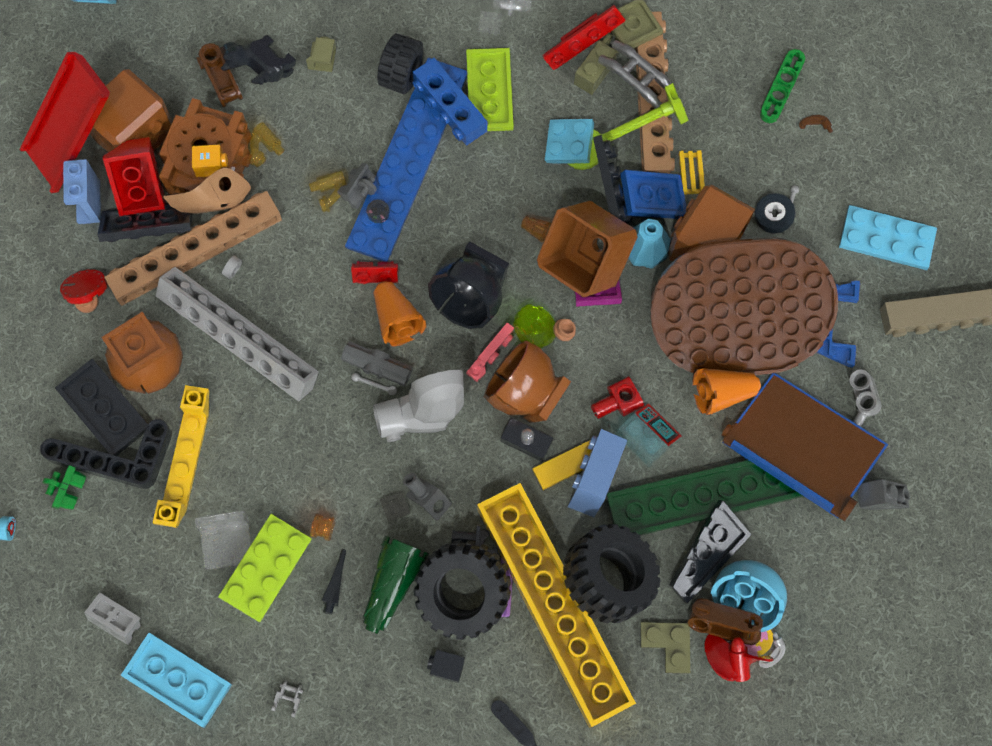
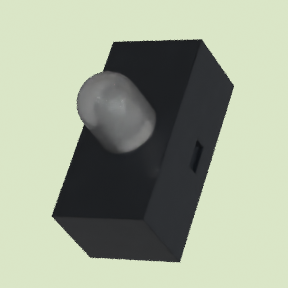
M511 418L501 436V442L543 462L553 442V437Z

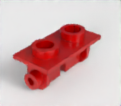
M357 261V263H352L353 283H398V263H394V261L378 262L377 266H373V262Z

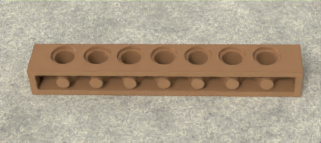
M652 12L663 29V33H665L666 21L662 20V13ZM663 34L635 48L636 52L658 71L664 74L668 72V59H664V53L667 52V40L663 39ZM636 65L637 80L640 81L647 72ZM653 79L647 87L658 95V100L663 104L668 101L666 91ZM637 91L640 117L654 110V108ZM663 116L640 127L643 172L670 174L671 171H674L675 161L674 158L670 157V151H673V138H669V131L672 130V118H668V116ZM656 132L659 133L661 136L657 137L654 136L652 133ZM658 152V153H660L662 156H661V157H657V156H655L653 153Z
M267 191L257 193L250 200L237 204L224 214L215 215L209 222L203 225H196L190 232L172 238L169 243L163 246L153 248L150 253L143 257L132 259L126 266L113 269L104 278L117 301L123 306L158 287L159 278L172 268L176 267L184 273L282 221L280 212ZM253 212L259 213L256 217H249ZM232 223H239L237 227L229 228ZM218 233L216 238L209 239L211 234ZM198 244L196 249H189L191 245ZM172 255H178L175 260H169ZM158 265L156 270L148 271L151 266ZM137 276L134 282H128L131 277Z

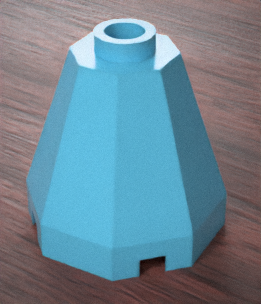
M646 219L633 227L638 238L628 259L634 266L654 268L668 258L670 237L658 220Z

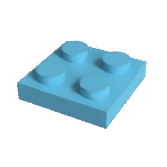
M593 119L550 120L545 153L546 163H590L594 130Z

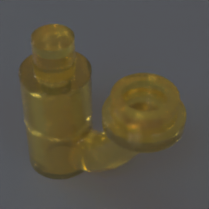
M264 122L259 123L253 129L250 140L252 155L250 163L259 167L266 161L265 154L259 151L260 141L270 152L274 151L278 156L284 152L281 140Z
M342 170L317 177L316 182L309 183L311 192L320 190L322 193L335 189L329 198L326 199L325 196H322L323 198L319 199L323 212H330L329 208L340 198L338 190L341 186L346 185Z

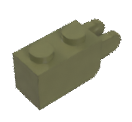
M610 33L606 35L602 42L598 41L575 73L574 85L593 95L610 71L607 67L598 63L599 57L604 55L616 61V57L619 54V51L608 46L613 38V35Z

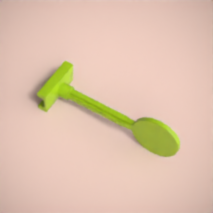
M673 83L665 87L668 98L667 102L640 117L602 134V136L611 142L658 118L666 117L673 113L680 124L689 121ZM593 130V137L601 135ZM592 139L590 163L567 164L577 170H586L597 165L598 158L594 140Z

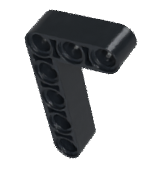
M152 420L146 427L134 461L54 438L46 439L41 444L40 453L53 464L67 468L70 465L76 467L75 470L141 489H148L156 482L172 437V431L163 420ZM157 429H165L161 436L155 437ZM58 447V452L50 456L51 449ZM149 451H157L155 457L147 459ZM81 453L80 459L77 462H72L73 456ZM103 459L102 466L94 469L95 462ZM120 466H126V470L123 474H116V471ZM143 472H148L147 479L145 481L140 482V474Z

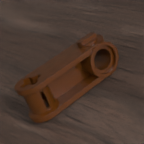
M209 43L201 47L198 53L199 57H196L201 70L205 69L222 107H226L227 103L237 99L242 100L243 97L230 69L226 71L221 70V67L225 64L223 47L219 48L218 45ZM210 57H216L213 60H208Z
M701 598L695 600L692 606L688 625L700 633H707L728 640L739 637L743 640L744 644L755 645L761 640L763 621L755 613Z

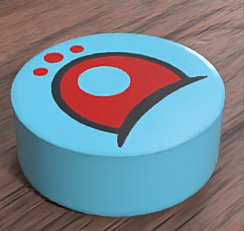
M3 516L0 518V540L11 541L14 538L16 527L14 517Z

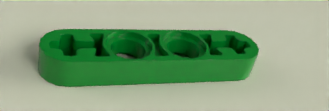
M793 49L787 53L760 110V118L764 122L774 123L778 120L804 65L805 55L802 51ZM795 56L798 58V61L794 68H792L790 64ZM789 74L792 77V81H783L781 75ZM779 91L783 93L784 98L781 100L775 99L772 93ZM771 105H776L773 114L768 116L767 111H769Z

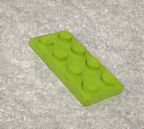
M510 48L466 49L468 99L487 120V131H513Z
M270 514L218 598L260 623L312 539L273 514Z

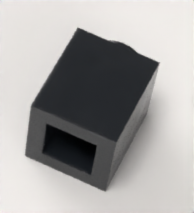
M436 650L435 655L430 654L427 669L431 670L430 676L459 683L465 657Z

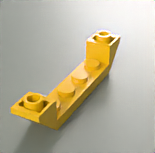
M185 385L180 405L184 414L164 498L157 501L152 522L156 525L174 528L178 527L187 510L209 415V389Z

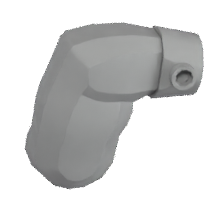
M448 370L424 376L411 383L408 395L374 404L373 411L379 436L381 438L386 437L387 442H394L400 440V435H404L405 432L435 433L446 430L449 422L455 418L464 405L463 371Z

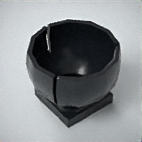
M469 242L465 247L463 257L448 259L433 274L428 283L429 298L438 311L451 294L454 293L439 313L459 326L468 329L483 328L497 314L501 306L502 286L510 263Z

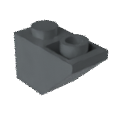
M884 479L862 483L858 488L859 506L868 510L909 508L910 493L907 485Z

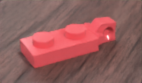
M509 323L505 324L466 372L469 377L478 382L486 374L485 365L487 363L492 365L500 355L497 352L502 345L506 348L513 340L514 336L511 334L514 327Z

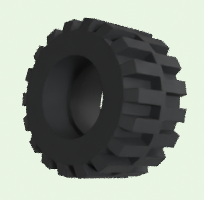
M399 33L393 34L388 40L380 58L377 72L378 85L404 95L407 94L413 86V71L422 64L423 43Z

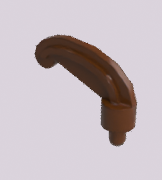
M822 115L806 117L799 124L801 129H805L806 125L821 124L824 130L827 129L829 133L833 132L831 122Z

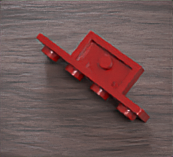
M615 5L599 16L595 13L562 36V42L543 54L544 60L553 70L558 69L624 23L625 18Z

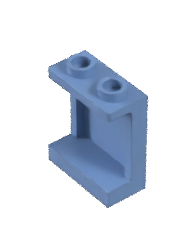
M87 159L64 161L65 205H76L78 224L100 222V180Z

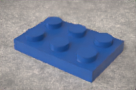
M624 170L620 173L628 216L679 219L686 213V201L681 175Z

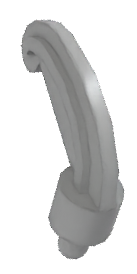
M777 632L773 633L775 649L769 655L773 657L774 661L760 660L758 661L760 667H772L784 656L786 650L785 643L782 637L778 636Z

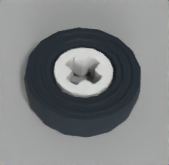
M777 193L768 194L761 198L756 205L755 220L758 226L765 232L773 234L782 233L789 229L794 222L795 207L792 201L785 195ZM773 209L778 211L777 217H773L771 213Z

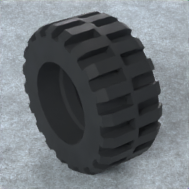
M617 524L597 526L577 540L569 548V552L564 559L566 565L563 566V575L567 578L564 582L566 589L569 588L571 592L569 596L572 601L576 600L579 604L577 607L582 612L587 611V616L594 620L599 618V621L603 623H621L643 611L652 604V600L658 594L657 588L660 587L661 579L658 577L660 567L656 565L657 557L655 553L650 551V545L647 541L643 542L638 533L630 532V529L621 526L619 528ZM600 557L610 560L617 566L624 581L623 591L616 589L605 579L600 568Z
M462 540L454 541L450 545L447 543L437 551L435 550L420 567V571L415 578L417 585L414 587V596L418 597L415 605L417 610L422 609L423 614L421 618L424 622L429 620L432 623L430 628L435 632L440 629L444 631L443 636L448 638L454 634L457 640H464L466 636L472 639L478 637L481 632L485 634L491 630L492 626L496 625L500 620L511 596V590L509 589L511 579L510 576L506 575L508 569L505 563L500 564L498 561L500 556L496 552L493 554L488 552V546L482 544L479 547L476 546V541L470 540L467 543H463ZM465 569L474 573L480 579L485 590V597L479 607L464 610L453 606L447 601L442 592L441 581L449 570Z

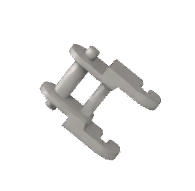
M285 680L283 684H280L281 692L276 693L274 706H272L271 710L276 711L279 699L289 700L295 703L294 711L291 717L295 718L301 701L298 696L299 693H303V690H301L302 685H299L298 688L287 685V680ZM285 690L295 692V697L292 698L284 695Z

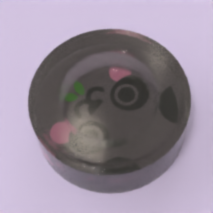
M373 200L368 204L367 216L370 221L383 223L388 219L390 211L385 201Z

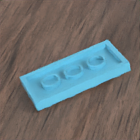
M849 205L839 248L928 270L937 228Z
M151 633L147 634L121 674L128 681L203 728L206 727L232 686L225 679Z

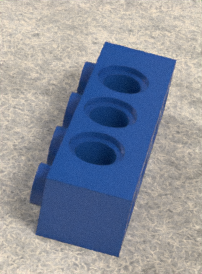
M432 58L413 71L414 81L412 83L417 92H422L425 95L428 105L439 112L441 121L445 125L449 124L453 135L458 141L462 140L467 146L487 132V120L435 58ZM434 85L440 86L439 88H436V89L431 88V86H434ZM446 101H451V102H453L452 104H449V105L444 104V102H446ZM465 117L466 120L460 121L457 118Z

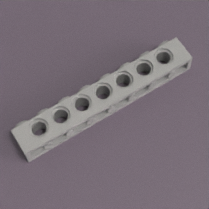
M172 268L159 278L156 292L157 298L298 402L313 389L319 371L178 268Z

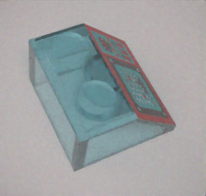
M650 404L635 412L618 428L616 433L617 436L627 440L626 446L648 468L682 437Z

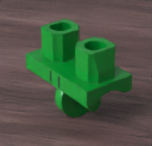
M68 466L62 483L58 482L61 473L55 471L51 479H43L42 483L48 485L45 494L52 496L55 488L59 489L52 508L74 509L78 497L67 494L66 490L69 485L82 489L86 480L85 475L75 471L76 467Z

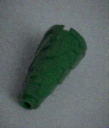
M386 535L381 543L382 548L377 562V569L363 615V623L366 624L365 629L376 634L388 627L400 602L404 599L417 573L420 571V567L430 555L424 551L421 557L419 556L420 549L393 539L392 543L389 544L391 537Z

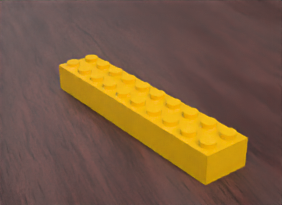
M521 483L477 504V510L588 727L591 728L636 704L593 620L587 616L588 612H582L577 607L579 604L576 600L572 601L569 596L571 592L569 588L566 589L564 582L567 579L563 575L564 565Z

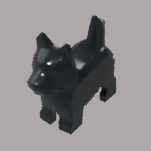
M265 35L262 39L255 40L245 46L237 45L235 42L224 44L223 50L225 53L223 59L225 64L221 67V70L226 71L247 65L258 74V76L251 80V83L263 85V83L278 82L281 78H287L293 74L294 69L292 67L295 66L296 59L289 53L286 54L285 58H279L275 51L269 47L273 44L274 40Z

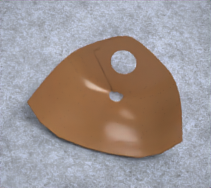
M221 168L205 179L197 188L186 193L163 197L171 207L180 212L208 213L235 207L244 200L251 190V186L235 171L229 168ZM222 177H228L231 181V187L228 191H222L219 188V181Z

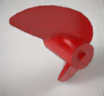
M711 634L706 636L704 647L707 660L716 674L727 681L745 682L751 677L750 664L760 660L774 661L771 656L748 654V647L739 637H735L731 644L718 636Z

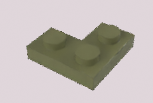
M641 622L640 648H665V673L690 674V626L688 623Z

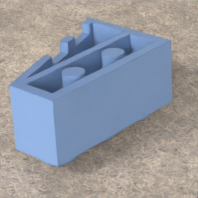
M603 429L600 430L597 437L592 436L588 445V449L591 450L590 455L584 456L580 465L583 471L581 475L577 474L572 488H575L569 502V508L595 517L606 498L627 443L626 439Z

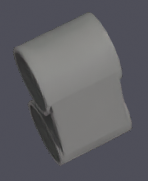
M862 369L854 371L850 376V384L853 387L856 406L858 407V414L853 422L860 427L866 417L874 416L881 410V401L875 380L867 371ZM861 377H867V384L863 387H858V380ZM867 399H874L873 406L869 409H864V402Z

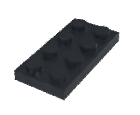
M602 135L595 136L593 140L609 213L630 226L632 216L627 215L623 187H621L620 173L622 171L620 166L616 165L615 157H618L616 146Z
M165 203V209L124 216H119L118 209L102 211L97 235L99 242H116L121 239H139L144 236H162L168 233L181 234L191 231L193 213L180 212L171 207L169 203Z
M93 359L89 360L55 387L109 454L117 456L145 433L148 425L147 422Z

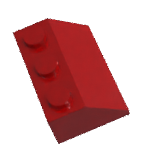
M150 137L127 140L103 156V162L119 216L165 209V198L163 197L165 194Z

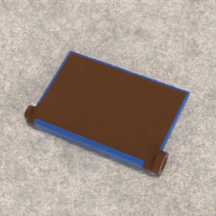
M772 373L734 426L728 424L721 434L724 437L723 444L844 522L858 503L852 497L888 446L886 442L776 373Z

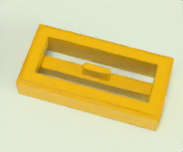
M701 150L693 153V151H688V153L679 151L680 175L684 194H699L705 186ZM695 157L697 159L699 189H696L693 161ZM684 158H688L691 189H687Z

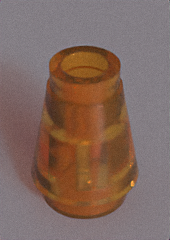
M526 216L522 221L521 228L543 243L552 222Z

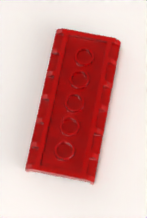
M77 52L66 53L19 149L21 152H27L51 186L50 193L59 192L64 183V161L76 160L110 95V91L83 55Z

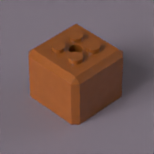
M129 69L123 70L106 85L110 95L90 134L108 153L127 140L150 137L154 151L165 141L173 120L163 99Z
M714 185L704 186L695 200L691 199L686 207V213L678 219L674 226L675 230L671 235L673 239L668 251L669 260L673 262L683 253L703 244L740 240L755 209Z
M592 201L564 207L556 211L537 258L538 266L582 297H587L617 285L638 236L633 227ZM598 238L604 243L603 250L598 248Z

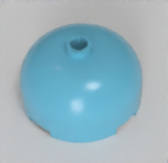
M753 560L736 561L726 566L717 576L711 590L713 602L738 608L742 599L744 603L741 610L755 613L759 616L762 612L763 626L761 632L768 631L778 625L787 604L786 587L778 573L766 564Z

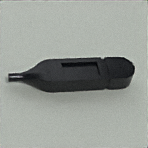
M497 700L491 705L492 713L523 746H537L532 732L503 701Z

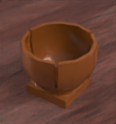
M143 312L101 337L107 345L105 356L111 376L128 391L143 394L147 392L150 394L166 388L179 374L183 354L178 337L159 321L148 320Z
M525 340L514 348L495 371L507 381H503L494 374L486 387L483 397L494 408L508 415H524L523 418L530 423L546 421L571 381L564 376L556 377L550 358L540 347Z

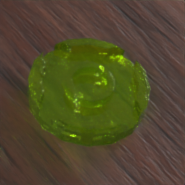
M528 304L519 309L515 314L513 321L514 330L521 342L527 340L542 349L551 344L556 337L553 332L555 321L543 307Z

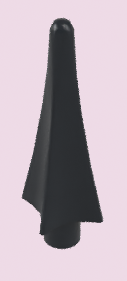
M345 549L341 550L334 573L321 599L323 604H325L323 610L325 614L332 615L334 606L338 607L341 578L346 556Z

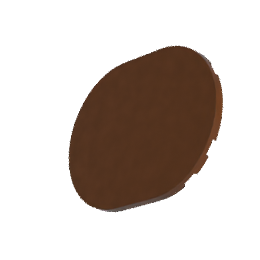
M776 237L712 242L697 246L683 253L662 273L651 298L650 320L654 336L662 351L678 367L693 374L696 370L702 368L748 372L755 375L779 373L798 366L799 363L813 356L823 346V342L830 330L832 331L836 321L838 293L834 278L825 263L812 250L800 243Z

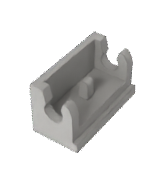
M102 593L96 596L84 612L88 621L127 645L131 642L135 629L138 630L141 626L139 622L141 618Z

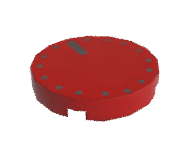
M83 270L65 279L60 286V292L68 303L84 304L94 300L93 297L97 294L101 296L107 288V281L104 278V274L98 270Z

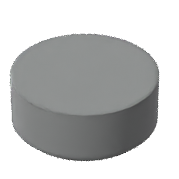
M232 256L226 263L222 275L228 279L233 278L241 267L242 260Z

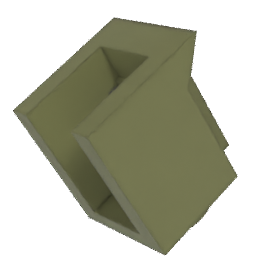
M324 36L316 37V41L312 43L310 57L306 59L308 69L332 72L336 54L334 39Z

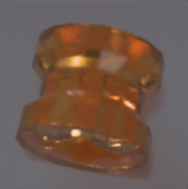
M316 513L312 522L310 536L313 538L320 536L324 540L330 541L336 519L334 517L323 518L321 514Z

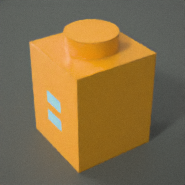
M220 145L192 146V168L196 177H208L217 170L228 166L227 154L223 153Z

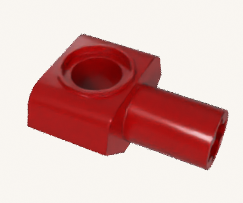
M629 376L608 386L607 389L610 396L591 405L593 413L596 412L594 415L597 419L616 410L624 417L644 407L643 400ZM627 392L631 395V400L624 401L620 398L619 394Z

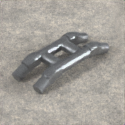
M615 40L612 48L621 52L622 55L630 60L622 67L617 61L601 55L598 63L621 77L638 91L654 109L660 107L662 103L647 86L655 79L665 89L666 86L671 84L669 78L640 56L631 46ZM636 65L647 72L640 81L630 74Z

